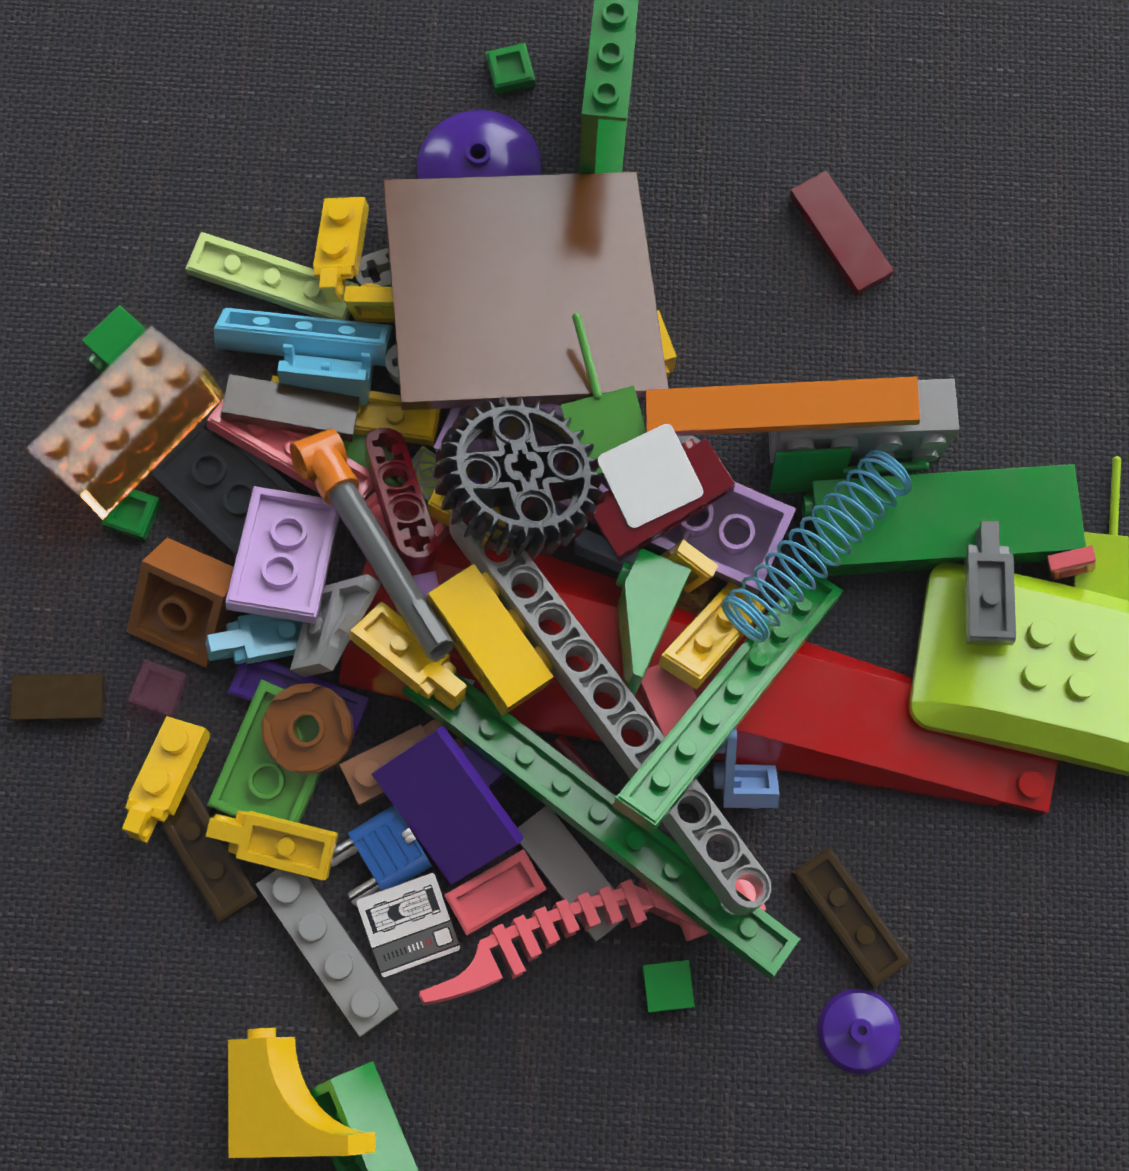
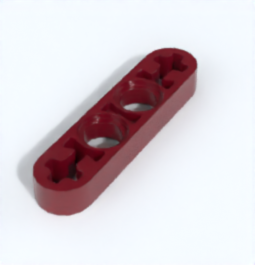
M375 429L366 438L365 460L390 541L408 570L413 572L427 570L434 565L436 560L437 537L405 440L394 429ZM382 447H386L387 451L391 452V460L385 461ZM391 476H398L406 480L407 483L401 487H391L385 484L384 480ZM401 509H409L418 516L415 519L404 521L398 519L394 513ZM416 535L418 549L422 552H416L414 547H410V537Z

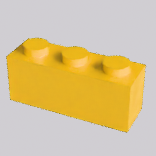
M472 564L430 591L426 599L452 638L454 648L497 710L504 716L546 688L554 677L550 672L553 667L546 653L538 646L533 648L525 637L526 627L519 615L513 609L507 611L497 597L500 595V591L493 578L487 572L481 574L475 564Z

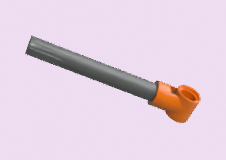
M331 428L290 443V456L296 472L303 480L311 479L323 501L328 505L334 506L427 658L434 662L445 658V655L453 649L454 642L359 493V481L347 464L346 450L339 434Z

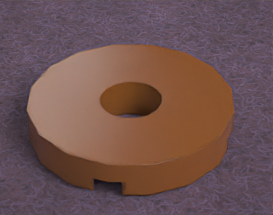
M314 683L292 685L274 697L271 701L272 703L268 706L267 712L264 714L261 723L263 743L270 757L287 770L299 774L322 773L337 765L349 751L354 735L353 716L345 700L330 688ZM311 715L319 723V734L314 740L305 742L298 737L296 725L302 717Z

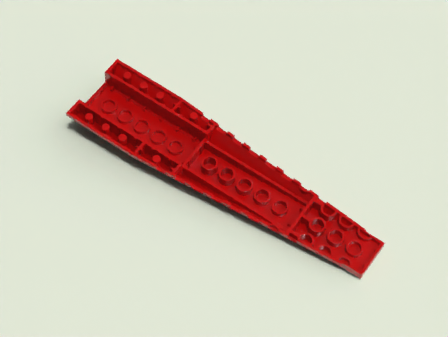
M449 534L437 547L434 565L424 571L413 572L409 570V572L414 576L436 571L438 585L440 586L472 564L453 540L451 534ZM414 547L416 552H422L418 548ZM491 549L485 553L494 562H503L508 559L507 554L504 552L497 555ZM527 552L624 682L617 610L622 588L615 586L617 579L540 554L533 559L530 553ZM366 560L362 575L368 574L380 581ZM381 583L363 618L381 602L397 613L395 604ZM518 584L512 588L513 593L520 598H530L535 595L533 589L525 584ZM680 600L678 601L679 605L690 609L689 607L684 605ZM697 605L691 606L692 609L698 612L702 608ZM676 606L648 668L659 664L661 655L693 622L698 614ZM544 620L538 624L540 629L548 635H556L562 631L560 626L552 620ZM744 635L698 689L693 688L697 698L748 637ZM352 640L348 642L343 651L339 678L340 685L414 703L402 694L403 687L405 686L403 681ZM808 642L802 645L736 728L735 764L776 765V771L780 772L789 771L812 775V777L837 779L871 787L880 786L897 789V791L993 807L1002 804L1042 815L1049 812L1058 760L920 727L913 720L909 711L913 677ZM453 647L448 654L450 655L449 661L456 667V673L463 678L474 680L473 686L488 697ZM571 656L566 659L568 667L573 671L583 672L589 669L587 662L579 656ZM555 676L546 688L508 712L531 731L567 737L569 735L603 742ZM639 687L635 698L655 723L641 687ZM599 692L593 695L595 703L600 708L612 709L616 707V702L610 694ZM625 729L621 731V737L627 745L636 747L643 745V738L636 730ZM716 754L712 759L722 760V754Z

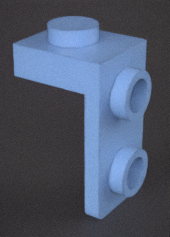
M735 729L716 753L722 754V762H714L713 786L714 789H722L723 808H778L779 787L776 765H735L737 730Z

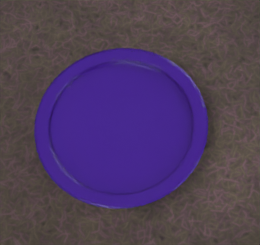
M849 989L840 992L826 1003L819 1017L817 1030L820 1046L827 1058L844 1071L856 1074L874 1072L885 1066L897 1051L900 1041L898 1017L892 1006L875 992L866 989Z

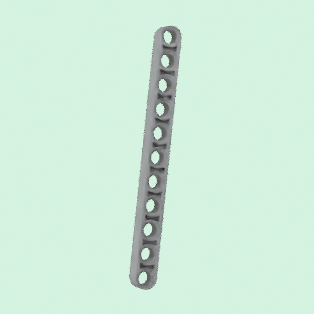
M451 510L449 532L453 540L470 563L475 564L481 574L487 572L493 578L500 591V595L497 597L507 611L513 609L522 619L526 627L524 635L533 648L538 646L546 653L553 667L551 670L552 674L631 779L664 740V735L527 552L524 550L521 556L515 559L512 548L505 547L503 552L507 554L508 559L503 562L491 561L485 553L491 549H497V544L489 541L483 548H480L481 537L476 533L464 538L467 525H464L462 522L451 525V519L455 513V510ZM518 584H525L533 589L535 595L530 598H520L513 593L512 588ZM544 620H552L560 626L562 631L556 635H548L540 629L538 624ZM571 656H579L587 662L589 669L583 672L573 671L568 667L566 659ZM599 692L610 694L616 702V707L612 709L600 708L595 703L593 695ZM625 729L636 730L643 738V745L639 747L627 745L621 737V731ZM695 780L662 823L722 904L731 913L748 915L768 900L771 893V881L699 782ZM690 804L696 808L699 814V821L697 823L683 821L678 814V805ZM716 841L725 847L727 851V860L725 862H717L709 857L706 851L708 842ZM737 880L749 881L754 886L756 891L754 901H745L738 896L735 889Z

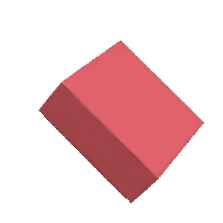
M1093 546L1048 556V568L1051 579L1054 580L1092 572L1096 566Z

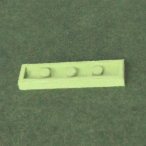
M204 232L200 233L185 268L188 275L313 317L348 321L351 314L344 300L342 302L328 303L324 301L325 296L322 290H319V280H316L314 277V269ZM345 281V286H359L357 283Z

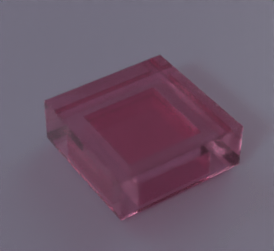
M144 659L128 701L131 704L172 718L189 676L186 673Z

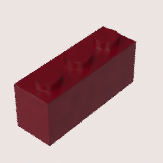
M706 438L697 444L693 439L681 444L703 488V495L700 498L637 528H632L628 525L612 490L609 489L601 494L592 519L619 562L734 491L735 482Z

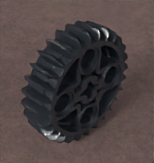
M502 396L496 406L487 399L481 404L479 409L470 406L465 415L458 416L454 420L452 427L446 431L435 457L437 464L433 477L439 480L436 485L435 494L445 496L441 510H455L451 519V525L464 522L467 525L464 538L473 533L481 537L480 548H483L490 541L497 544V555H500L505 547L512 548L515 559L521 556L525 548H527L533 559L539 556L542 549L551 555L557 550L559 545L566 548L574 537L581 535L587 523L590 522L596 512V505L602 494L598 488L602 483L603 476L596 473L599 468L598 459L589 458L594 445L581 444L580 440L584 435V430L572 432L569 429L571 417L563 422L556 419V407L552 408L548 413L540 411L539 400L535 401L531 408L525 407L521 396L517 398L514 406H510L507 399ZM475 440H482L483 452L465 454L468 447ZM537 442L543 445V447H538ZM556 470L563 472L565 475L560 474ZM469 478L476 479L481 484H476L472 482ZM571 499L568 508L560 516L556 515L554 501ZM490 507H499L501 515L490 509ZM523 514L532 516L536 521L527 519Z

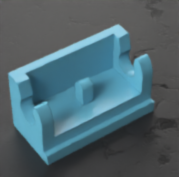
M283 344L284 361L279 360L277 370L279 383L360 397L359 404L368 405L374 371L371 353H362V362L295 355L294 345Z

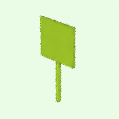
M1115 456L1112 459L1109 534L1084 532L1086 547L1093 546L1096 566L1092 572L1075 575L1074 587L1129 601V536L1118 535L1121 458Z

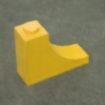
M276 1028L247 1029V1039L228 1040L229 1158L351 1156L376 1152L375 1132L355 1130L341 1124L328 1115L315 1101L304 1082L299 1068L295 1037H276Z

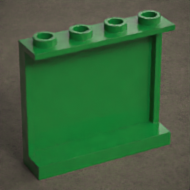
M594 0L582 107L579 174L622 172L639 0Z

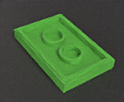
M261 679L209 799L208 806L233 817H236L237 811L240 810L246 812L253 811L297 823L301 822L321 773L299 774L285 769L270 757L262 740L261 723L264 714L267 712L268 706L272 703L271 701L279 692L285 690L284 688ZM304 716L297 722L296 733L302 741L310 742L319 734V723L313 716Z

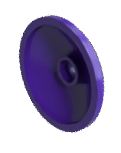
M465 111L443 120L427 135L419 151L417 175L418 179L541 175V157L531 134L514 119L494 111ZM478 151L485 154L481 159H475L471 155Z

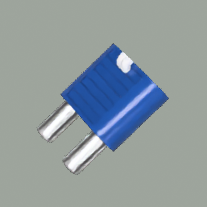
M394 805L348 832L350 838L335 847L333 857L337 854L339 855L333 858L331 864L334 867L359 851L373 877L348 892L349 899L354 898L378 883L375 887L352 900L351 903L357 906L356 901L358 899L403 884L432 867L407 823Z

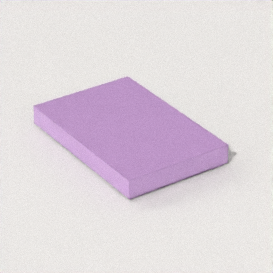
M254 486L225 602L226 610L316 624L340 518L334 506L326 504L321 497Z

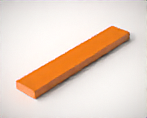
M918 377L646 390L647 432L663 424H670L677 436L919 425Z

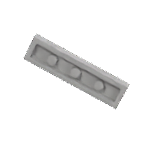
M276 869L256 884L359 1037L364 1036L399 1010L308 876Z

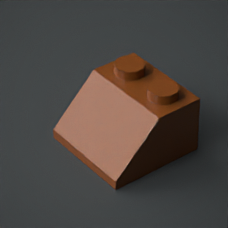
M166 538L142 561L126 632L206 668L210 663L205 645L207 635L225 632L226 624L230 623L236 612L226 610L225 603L234 567L170 538Z

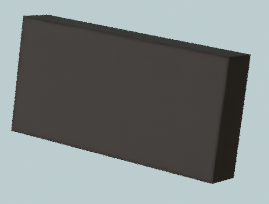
M102 673L12 675L10 720L14 722L104 720L106 676Z

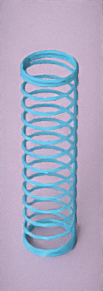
M869 451L864 459L859 461L858 470L849 471L846 475V481L838 482L835 486V493L825 495L823 499L824 505L814 506L812 517H804L801 520V529H792L789 533V540L780 541L777 545V552L766 555V565H756L753 569L754 577H744L741 582L742 589H733L729 594L730 596L722 599V610L734 627L751 640L765 642L769 637V630L765 622L779 627L780 619L765 601L745 589V583L749 580L755 581L757 587L771 605L784 614H792V607L788 600L772 585L758 578L757 571L760 568L767 569L774 583L784 594L796 602H803L804 595L798 585L780 570L769 566L770 557H779L784 569L799 585L807 590H815L816 583L807 570L819 578H827L828 572L822 561L830 566L839 565L838 555L833 549L842 554H850L851 547L847 539L853 542H862L863 540L858 527L873 531L874 523L870 516L876 519H884L886 514L882 505L896 507V496H907L911 491V479L904 467L896 459L883 451ZM874 456V457L880 458L881 460L885 461L886 463H884V462H882V461H880V460H878V459H872V458H870V457ZM872 462L885 467L893 473L903 485L904 490L894 487L882 478ZM863 463H865L867 471L861 470ZM858 473L864 487L850 482L851 475ZM862 474L872 478L881 488L886 490L892 497L893 503L889 504L878 497L870 489ZM847 485L854 500L843 494H838L840 486ZM851 486L868 495L880 508L881 516L866 508L857 498ZM829 497H836L838 505L844 513L831 506H827ZM840 498L858 508L869 521L870 527H866L854 519L846 510ZM824 508L832 525L820 518H816V511ZM829 510L845 519L857 532L859 538L856 539L847 534L835 522ZM813 520L815 528L822 538L805 530V522ZM818 522L832 530L844 542L847 551L831 542L818 525ZM801 532L805 542L814 553L806 547L793 542V534ZM807 535L824 545L836 562L833 563L820 554L812 545ZM789 544L802 565L794 559L781 554L780 548L782 545ZM795 547L811 556L821 567L824 574L822 575L811 568L803 560ZM784 559L799 568L809 579L812 587L802 582L789 569ZM773 572L780 575L794 587L800 599L787 591L777 580ZM762 585L773 591L784 602L788 611L773 601ZM738 592L743 593L748 603L735 597L734 594ZM750 597L763 605L775 618L776 623L767 618L755 606ZM737 607L753 620L760 632L755 630L744 619Z

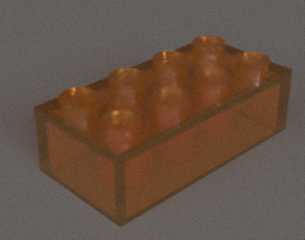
M150 326L26 449L55 479L103 520L224 398L225 394L204 366L153 326Z

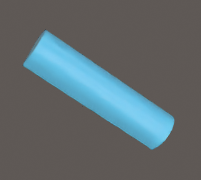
M225 308L214 327V341L216 349L277 356H284L283 344L294 345L295 355L362 362V353H371L374 366L386 367V355L392 347L393 326Z

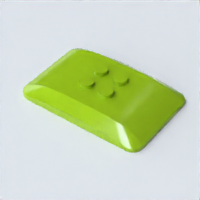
M942 563L936 566L927 580L909 701V711L913 720L920 727L927 730L1129 776V601L1060 583L1014 574L1015 643L1012 646L967 644L965 564Z

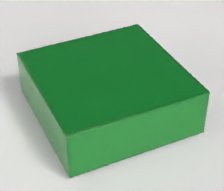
M526 43L486 52V61L495 95L535 86V76Z
M118 484L102 525L107 529L146 541L161 505V500L158 497Z
M689 960L642 966L648 1013L695 1007Z

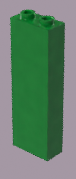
M1075 464L909 475L912 489L907 496H896V507L882 505L886 514L884 519H876L870 516L874 523L873 531L858 527L863 537L862 542H853L847 539L851 547L850 554H842L833 549L839 558L838 566H830L823 561L822 563L827 569L828 576L929 570L942 563L965 564L966 547L968 545H975V529L980 526V521L999 522L1000 546H1009V553L1013 554L1014 564L1048 562L1049 555L1086 547ZM881 476L889 484L904 490L903 485L896 476ZM850 478V482L864 487L860 478ZM864 478L870 489L878 497L889 504L893 503L892 497L886 490L881 488L872 478ZM846 479L812 481L807 495L801 498L802 519L808 516L812 517L814 506L824 505L823 499L825 495L835 493L837 483L846 481ZM847 485L840 486L838 494H843L854 500ZM851 486L853 492L863 505L873 513L881 516L882 513L877 504L864 492ZM829 497L827 506H831L844 513L838 505L836 497ZM840 498L842 504L854 519L862 525L870 527L869 521L858 508ZM824 508L818 509L815 517L832 525ZM829 510L835 522L847 534L856 539L859 538L857 532L845 519ZM813 520L806 521H810L811 532L822 538L815 528ZM818 522V525L831 542L847 551L844 542L832 530ZM813 537L808 538L820 554L833 563L836 562L824 545ZM805 543V547H806L808 550H810L812 553H814V552L809 548V546L807 545V543ZM806 553L807 563L814 564L815 571L823 575L824 572L818 563Z

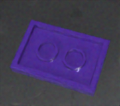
M444 725L378 767L372 773L374 779L451 885L515 847L524 838Z

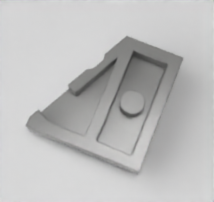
M366 574L324 586L317 623L303 622L290 670L302 677L333 671L350 641V630L362 620L379 590L381 582Z

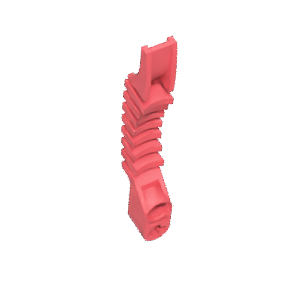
M630 879L620 883L615 890H611L610 885L601 888L595 893V896L590 897L589 893L585 892L578 895L574 902L570 904L567 899L555 903L552 908L553 910L547 911L544 906L535 910L531 915L532 918L527 920L524 915L513 919L511 926L505 928L503 924L492 928L490 936L479 940L475 957L465 971L451 980L420 991L419 997L423 1006L462 997L500 982V979L503 977L491 954V951L496 948L512 979L519 977L526 970L512 941L518 939L528 962L539 958L538 955L542 954L533 935L534 932H539L547 949L556 945V941L560 940L554 927L555 924L559 923L566 939L575 935L576 931L580 930L575 917L580 916L586 932L588 931L587 929L601 923L596 912L597 910L602 911L608 926L624 920L619 910L624 907L631 928L642 925V921L647 920L645 913L651 912L681 926L686 941L709 934V932L641 880L638 883V887ZM737 880L735 889L749 900L754 901L756 897L754 886L749 881ZM763 904L762 906H760V908H761L762 910H764V911L766 910V907H765L764 904Z

